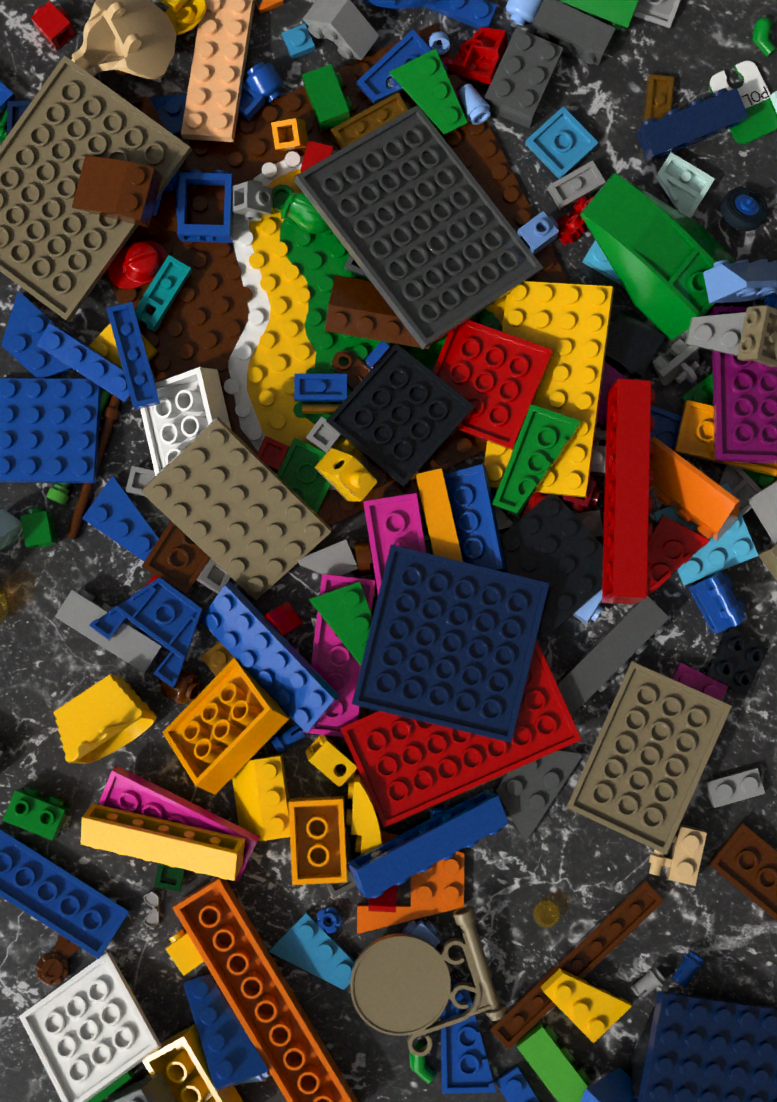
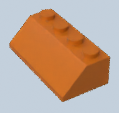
M654 436L650 440V443L654 445V453L652 459H649V469L653 470V483L649 486V489L657 494L656 498L663 505L668 506L670 504L675 508L677 515L686 522L692 521L696 524L698 531L706 538L712 537L718 541L738 519L740 500Z

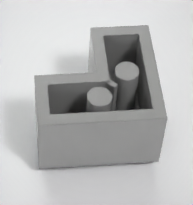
M316 0L303 17V20L309 26L308 31L314 37L334 41L339 47L337 49L338 52L346 59L362 60L379 37L378 33L351 0Z

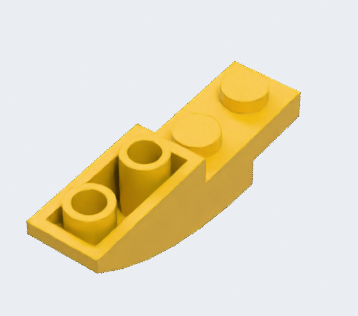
M355 774L354 783H349L348 799H353V809H347L346 825H352L351 835H357L356 852H361L362 855L382 844V831L379 816L360 774Z

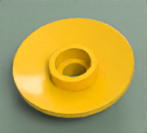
M188 0L177 13L170 8L167 9L165 13L171 20L176 35L191 31L197 26L206 13L207 3L205 0Z

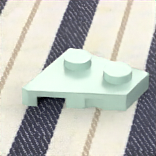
M672 152L656 175L658 182L676 210L690 219L715 178Z

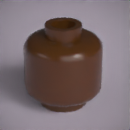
M183 667L174 689L159 679L162 695L178 704H186L189 701H193L197 697L201 686L198 682V676Z

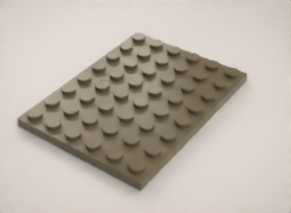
M64 55L0 145V272L66 321L70 322L138 227V225L72 208L85 155L131 161L154 167L162 175L157 195L158 199L191 153V147Z

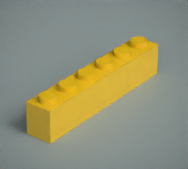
M94 803L83 815L81 823V845L94 849H102L119 855L136 857L144 861L157 862L170 867H178L195 873H203L235 881L243 866L244 838Z

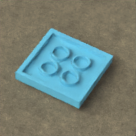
M728 483L721 485L722 488L732 494ZM672 506L653 513L657 523L663 514L700 533L696 524L692 521L686 522L681 519L676 513L677 510ZM740 510L738 519L718 541L710 537V541L704 547L702 546L692 555L691 559L677 569L683 585L759 556Z

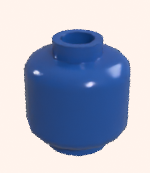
M261 61L246 72L248 77L245 80V84L261 94L269 103L281 95L279 89H281L284 82L272 64H264Z

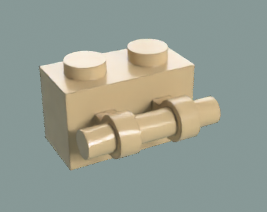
M680 824L672 841L673 846L670 858L664 857L663 853L654 849L653 854H650L649 858L651 863L649 873L660 876L661 867L666 866L668 867L666 874L668 880L696 886L707 832L703 829Z

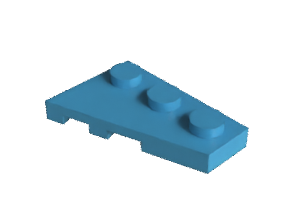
M306 911L268 952L344 990L350 984L351 972L356 961L329 933L323 931L316 924L317 921Z

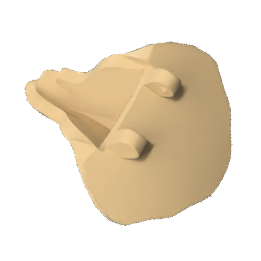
M96 0L92 6L89 20L85 24L83 44L78 51L72 54L71 60L94 77L107 70H120L161 83V78L164 76L175 53L176 31L167 14L150 0Z

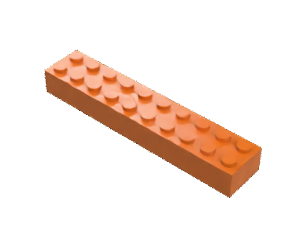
M216 877L179 900L172 907L287 1102H359L270 952H268L267 947L227 880Z

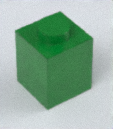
M34 508L28 510L27 515L20 516L25 547L34 549L58 544L52 513L44 511V508Z

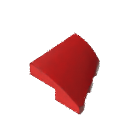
M481 27L474 33L472 39L465 41L459 46L460 52L452 59L448 57L444 59L443 63L448 67L447 70L473 81L491 84L508 46L506 30Z

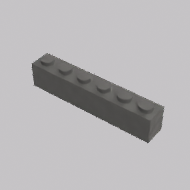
M648 595L646 599L634 604L556 682L571 717L578 709L581 711L585 710L593 701L590 697L597 690L600 693L604 691L612 682L609 678L616 671L619 674L624 671L630 664L628 659L634 653L639 655L649 645L646 641L653 634L658 636L667 627L665 622L670 617Z

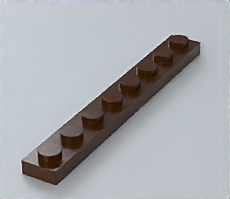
M643 880L505 1011L506 1016L495 1021L489 1027L490 1031L509 1050L556 1005L541 989V986L554 973L562 969L583 979L658 908L664 900Z

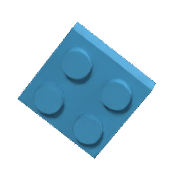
M563 106L525 141V145L558 179H561L598 146V141Z

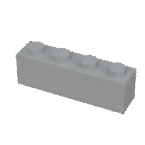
M81 589L80 592L71 590L55 617L141 672L149 673L165 647L148 634L139 630L129 620H126L111 640L108 641L89 625L95 619H99L108 613L113 607L106 603H103L102 606L93 601L95 596L84 589Z

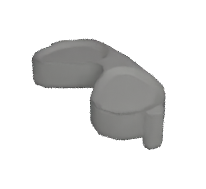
M152 890L143 897L144 901L152 907V912L144 918V924L151 927V929H155L160 923V895L156 890Z

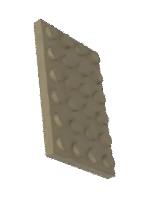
M218 416L141 490L143 495L255 600L259 599L298 563V560L305 557L332 532V528Z
M632 661L566 808L667 855L732 706Z

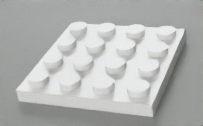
M108 952L19 1016L62 1102H87L162 1047L112 954Z

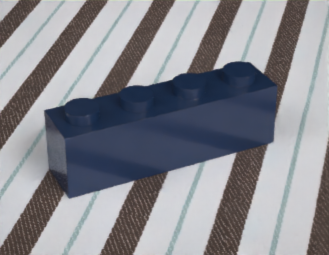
M737 87L729 91L726 88L720 89L712 94V98L705 101L703 98L696 99L689 103V107L680 110L679 107L672 109L662 119L657 120L656 117L644 121L636 136L647 163L740 125L749 116Z

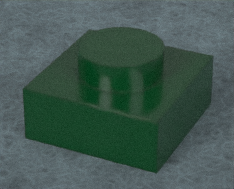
M159 863L154 887L180 892L186 869L170 867Z

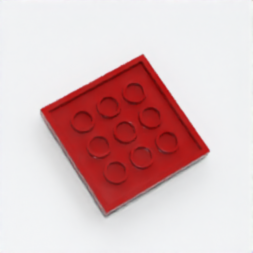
M470 320L449 332L433 373L476 408L458 430L513 451L529 407L534 403L554 351Z

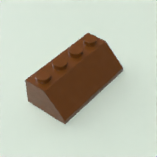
M335 275L328 305L325 331L421 348L371 281Z

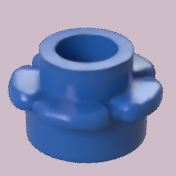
M328 906L325 909L322 908L316 915L318 919L316 924L322 931L327 933L336 932L337 927L342 924V916L335 907ZM331 918V922H327L326 919Z

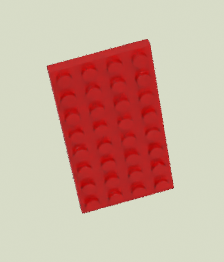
M537 640L511 743L382 711H376L340 728L383 827H387L582 740Z

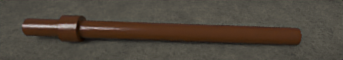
M113 394L109 406L105 407L102 416L105 419L99 434L97 475L114 422H118L121 412L119 407L122 400ZM83 483L67 537L77 539L83 521L82 517L85 515L95 483Z

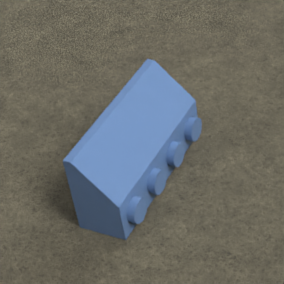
M748 259L739 260L734 263H730L729 260H722L714 263L713 268L703 272L709 303L765 301L767 295L777 296V260L768 262V259H761L749 263Z

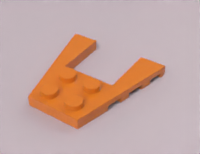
M381 830L382 844L399 836L389 831ZM459 850L455 852L452 858L440 860L433 864L429 870L412 875L411 905H396V913L368 911L369 904H358L357 933H364L464 907V852Z

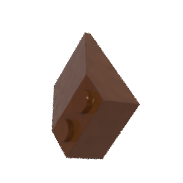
M85 155L72 208L149 228L162 175L154 167L135 162Z

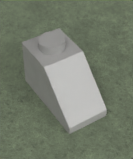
M347 540L338 542L298 560L300 566L321 575L326 573L355 577L354 572L359 570Z

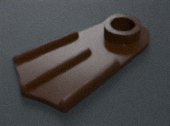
M340 351L332 359L334 370L338 374H347V386L351 391L372 370L348 351ZM341 358H347L349 360V364L347 366H341L339 364V360Z

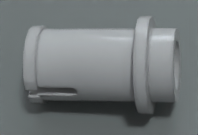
M657 967L654 969L649 968L648 974L630 986L641 1001L658 986H664L663 983L666 979Z

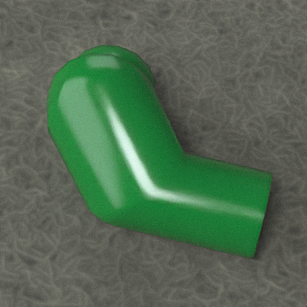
M762 17L754 25L752 40L762 53L769 57L777 49L769 40V33L773 22L769 17Z
M417 1042L414 1047L422 1049L426 1045L422 1042ZM409 1052L410 1068L424 1082L429 1084L436 1076V1073L426 1065L425 1056L418 1057Z

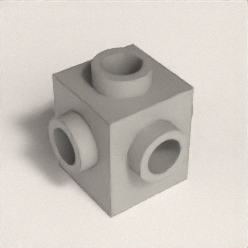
M256 180L232 186L231 213L243 215L249 221H260L261 217L272 214V188L263 186L262 182Z

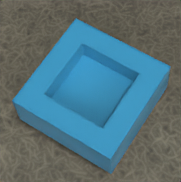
M305 23L282 32V38L292 60L315 51V45Z

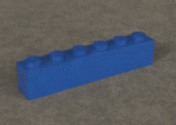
M486 789L347 863L358 890L367 899L381 896L386 889L405 883L410 876L429 870L438 861L450 859L455 855V852L465 847L476 845L481 838L500 832L501 828L509 823L499 796Z

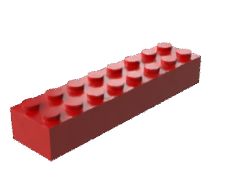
M618 379L607 392L602 603L634 605L646 599L651 591V579L647 578V567L651 566L652 561L651 551H648V540L652 537V524L648 523V513H651L653 507L652 496H649V486L653 483V470L649 469V459H652L654 453V445L650 443V432H653L654 416H650V406L654 404L655 391L651 390V381Z

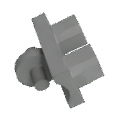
M679 339L671 347V353L676 356L672 361H669L664 355L657 357L652 364L653 369L659 375V383L665 388L674 380L679 384L685 379L690 383L696 381L695 371L700 367L696 362L700 359L697 351L700 348L687 345L685 341Z

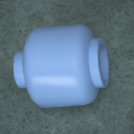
M508 0L505 9L511 15L510 20L524 26L525 22H533L543 0Z

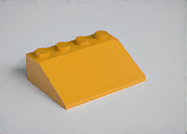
M233 658L162 733L195 786L216 795L289 718L271 695L236 658Z

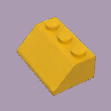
M283 754L251 758L232 777L238 824L240 827L260 836L258 841L290 837L289 796Z

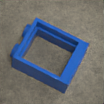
M196 169L187 170V173L179 172L177 235L181 242L233 243L234 213H231L232 186H235L232 174H228L224 170H215L213 173H202V171ZM188 185L225 186L224 225L187 224Z

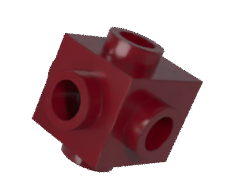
M590 475L587 498L581 499L580 497L563 495L562 499L570 503L568 508L583 513L584 509L592 511L593 505L597 506L599 504L602 491L599 490L600 485L594 481L595 477Z

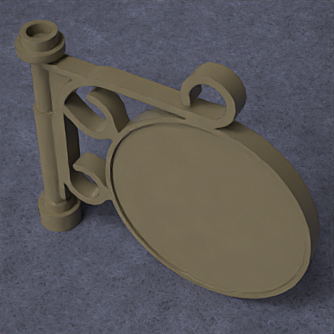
M465 906L453 912L456 924L460 925L464 942L458 938H451L446 941L442 951L439 952L430 942L419 936L405 933L390 934L370 943L360 953L354 963L350 978V991L356 1011L370 1027L381 1033L393 1036L409 1035L407 1039L408 1049L415 1056H425L430 1052L432 1048L430 1032L462 1022L470 1016L484 1011L486 1016L490 1017L492 1021L500 1020L506 1016V1005L498 1001L491 979L492 975L475 926L477 916L473 906ZM459 945L463 948L475 985L458 982L451 988L450 974L445 961L453 965L464 962L462 955L457 958H452L448 955V950L451 946ZM461 989L475 992L474 1001L469 1008L466 1001L460 1002L455 998L456 993ZM449 999L457 1008L467 1009L462 1014L434 1023L443 1013ZM425 1035L427 1040L426 1046L422 1049L413 1047V1040Z

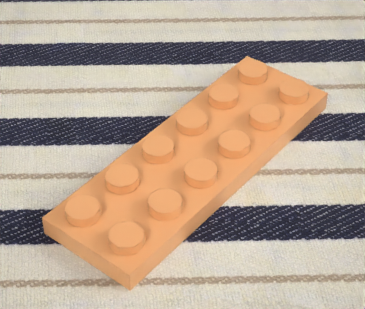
M205 0L207 10L198 24L181 136L186 140L234 142L255 1Z

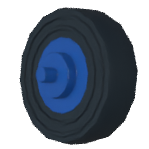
M744 187L733 188L723 198L720 207L725 221L741 231L756 230L763 224L768 214V206L764 198L756 191Z

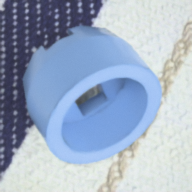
M442 31L432 33L429 38V47L431 50L436 48L439 55L445 54L450 48L449 38ZM437 40H441L442 45L437 46Z

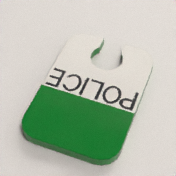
M743 61L734 66L736 73L743 80L742 87L737 90L749 117L740 125L729 130L734 140L742 145L753 142L777 130V113L770 99V92L757 66L751 61ZM724 70L713 75L710 79L709 89L712 94L723 88H726L727 91L733 89L727 84V76Z

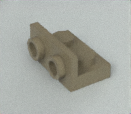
M768 305L747 308L737 355L738 360L755 361L769 367H777V309Z

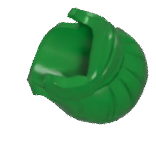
M293 193L287 198L281 211V219L290 218L302 230L311 234H321L330 229L304 193Z

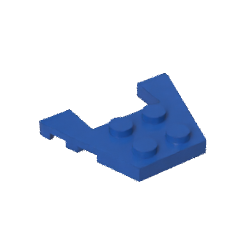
M159 577L119 606H115L99 619L92 621L89 626L108 641L111 640L126 620L140 628L170 651L156 669L154 675L174 689L198 625L202 608Z

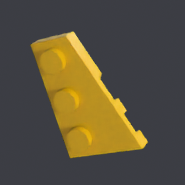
M562 969L554 973L541 986L543 992L593 1043L632 1007L629 1001L613 996L610 992L590 985L587 981Z

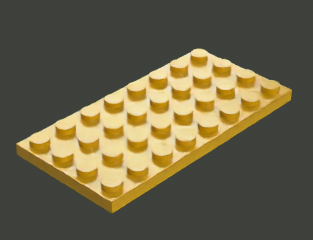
M525 281L506 296L502 332L554 351L533 405L582 422L535 493L587 498L614 293L613 286ZM487 441L484 465L487 468L490 488L498 489L512 450Z

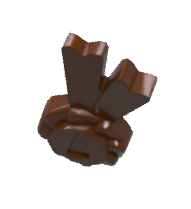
M59 934L54 951L43 954L37 962V978L47 986L62 983L70 971L68 958L80 947Z

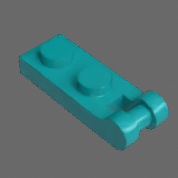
M168 255L134 309L137 321L147 324V328L155 332L190 276L192 269ZM149 306L156 309L153 315L146 312Z

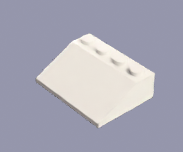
M198 367L155 383L160 404L140 409L155 476L217 416L231 429L217 369Z

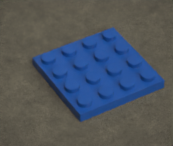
M0 378V483H96L102 387L89 379Z

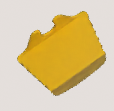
M111 674L53 712L57 719L55 721L59 727L58 731L61 735L60 740L66 754V761L81 764L100 760L119 750L147 731L157 719V715L150 710L147 703L141 700L140 696L136 695L135 691L125 682L123 677Z

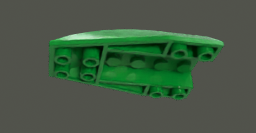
M616 173L610 176L580 213L635 306L670 340L675 339L689 329L691 318L705 316L714 305V303H709L703 272L713 268V264L718 261L729 260L730 263L736 262L702 225Z

